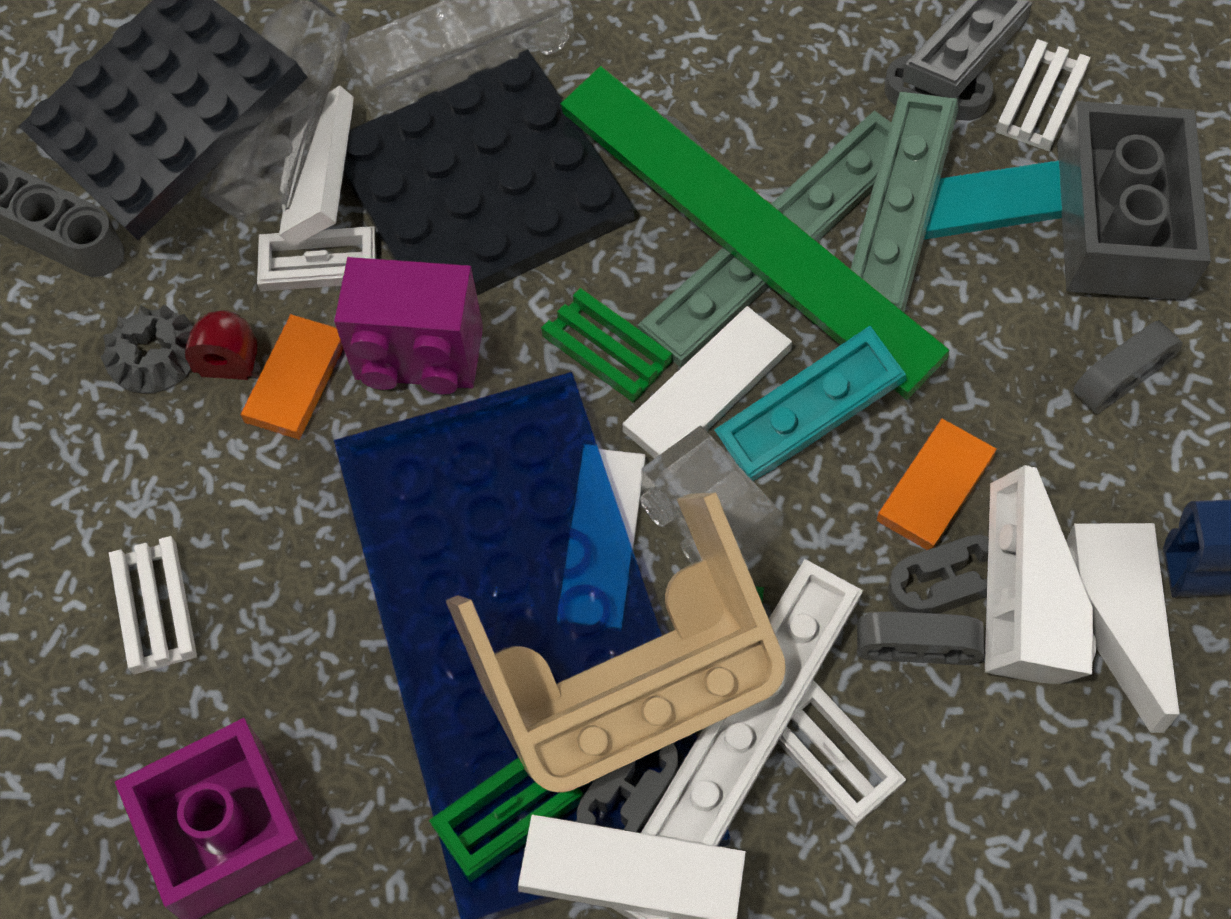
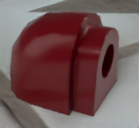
M228 310L209 312L200 317L190 331L185 348V358L192 372L199 373L201 377L248 380V376H252L257 354V339L248 322L239 314Z

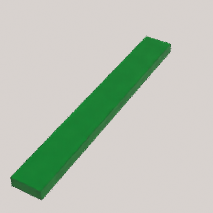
M602 66L597 68L560 103L562 112L567 118L838 344L842 345L868 326H871L906 374L907 381L894 389L904 399L908 400L948 359L950 350Z

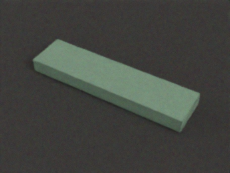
M908 92L899 93L851 266L852 271L903 312H905L959 110L956 98Z

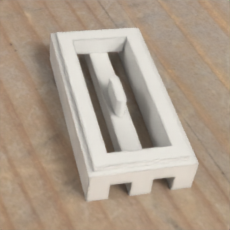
M1037 39L998 121L996 133L1050 151L1087 70L1091 57L1080 54L1078 59L1074 60L1067 57L1068 49L1058 46L1056 53L1046 50L1047 42ZM1040 63L1050 64L1021 128L1012 125ZM1061 69L1070 71V77L1043 135L1034 133L1033 130Z
M375 226L323 230L295 246L280 237L279 233L259 234L257 285L260 292L341 286L347 257L377 259V233ZM362 245V252L328 254L326 250L307 251L304 253V256L272 258V251Z
M172 536L159 539L160 545L149 547L147 543L135 545V552L124 554L121 549L109 552L127 666L133 675L197 658L177 545ZM159 559L163 560L178 648L168 650L152 563V561ZM133 566L138 568L153 654L146 657L143 655L129 567Z
M813 680L791 719L859 792L863 799L856 803L787 726L777 743L846 819L856 827L893 792L895 793L902 787L906 779ZM811 702L883 781L874 788L802 710Z

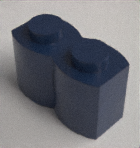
M1231 499L1190 501L1182 512L1179 528H1173L1168 533L1164 542L1163 552L1172 598L1231 595Z

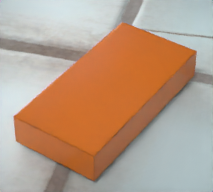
M290 314L240 414L244 423L300 440L344 349L336 327Z
M942 418L879 511L876 521L926 550L935 548L994 458L997 448Z

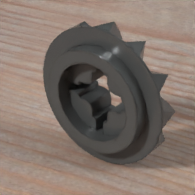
M165 304L159 310H149L140 305L138 314L127 319L118 316L116 329L112 333L103 335L105 350L104 354L100 357L112 380L122 388L136 393L160 392L179 383L191 371L185 358V348L193 326L185 314L179 315L174 313ZM156 335L161 348L150 349L146 357H142L136 345L138 343L148 344L152 336Z

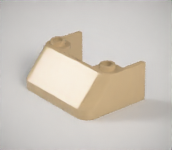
M716 492L687 494L677 499L702 560L678 571L667 585L665 605L675 630L556 684L545 659L529 648L511 646L494 653L472 600L459 595L446 600L494 712L526 772L544 789L553 792L574 790L769 698L782 684L786 667L783 652Z

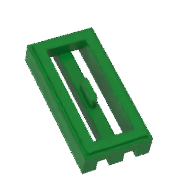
M579 288L574 293L573 302L569 306L564 304L557 311L558 318L554 322L548 320L541 327L542 337L633 403L672 363V353L582 288ZM583 311L654 363L649 365L581 316L580 313ZM569 325L638 375L637 381L634 382L564 330Z
M518 757L432 817L429 822L453 859L459 864L469 882H472L527 842L532 815L560 819L577 807L584 796L580 788L558 793L473 855H470L468 850L552 792L534 782L461 835H456L453 831L454 827L528 776Z

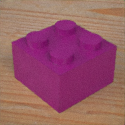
M347 257L334 323L354 379L361 380L366 386L380 390L392 389L397 383L418 384L425 390L436 394H451L457 388L473 389L483 323L471 266Z
M245 718L115 781L164 907L179 919H198L314 859L266 749Z

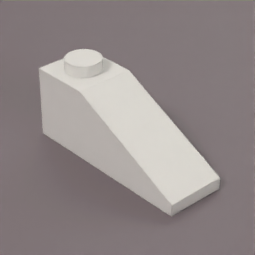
M1025 465L990 483L984 673L1038 683L1061 684L1092 674V662L1096 654V638L1093 634V607L1037 468Z
M1074 524L1066 542L1093 607V634L1096 638V649L1150 733H1164L1180 713L1155 524Z

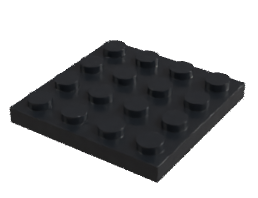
M152 0L130 22L120 26L114 33L113 38L91 59L81 63L74 70L72 76L48 99L38 103L32 110L31 115L19 127L139 241L289 97L308 76L296 61L214 0Z
M528 49L349 130L343 174L372 225L375 226V230L392 260L471 266L477 296L634 221L632 204L582 129L563 114L560 104L562 99Z

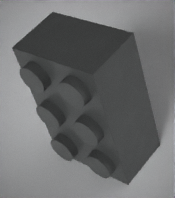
M1076 101L1057 143L1060 167L1066 291L1186 300L1211 262L1195 110Z

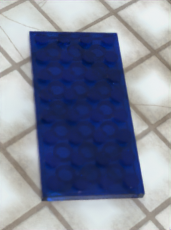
M572 372L334 440L433 817L518 758L483 690L446 600L457 595L472 600L493 652L495 653L511 646H522L537 652L547 662L556 684L662 636ZM695 733L674 742L678 755V770L697 740ZM659 751L650 753L635 761L636 770L629 782L631 785L636 787L644 773L649 769L659 774L663 771L659 766ZM528 775L454 827L453 831L457 836L461 835L535 781ZM593 781L579 787L583 795ZM552 791L468 850L469 854L473 855L560 792ZM621 795L613 808L608 812H603L597 808L592 813L596 817L597 826L623 830L625 826L621 822L620 812L627 799ZM578 806L560 819L577 822ZM728 829L718 847L730 845L731 837ZM439 838L460 919H497L558 899L519 892L518 883L526 843L475 880L469 882L459 864L453 859L445 844Z

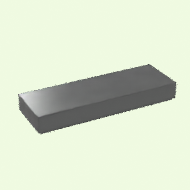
M966 0L905 64L902 81L940 97L957 98L1026 22L1030 14L1032 2H1029V0Z

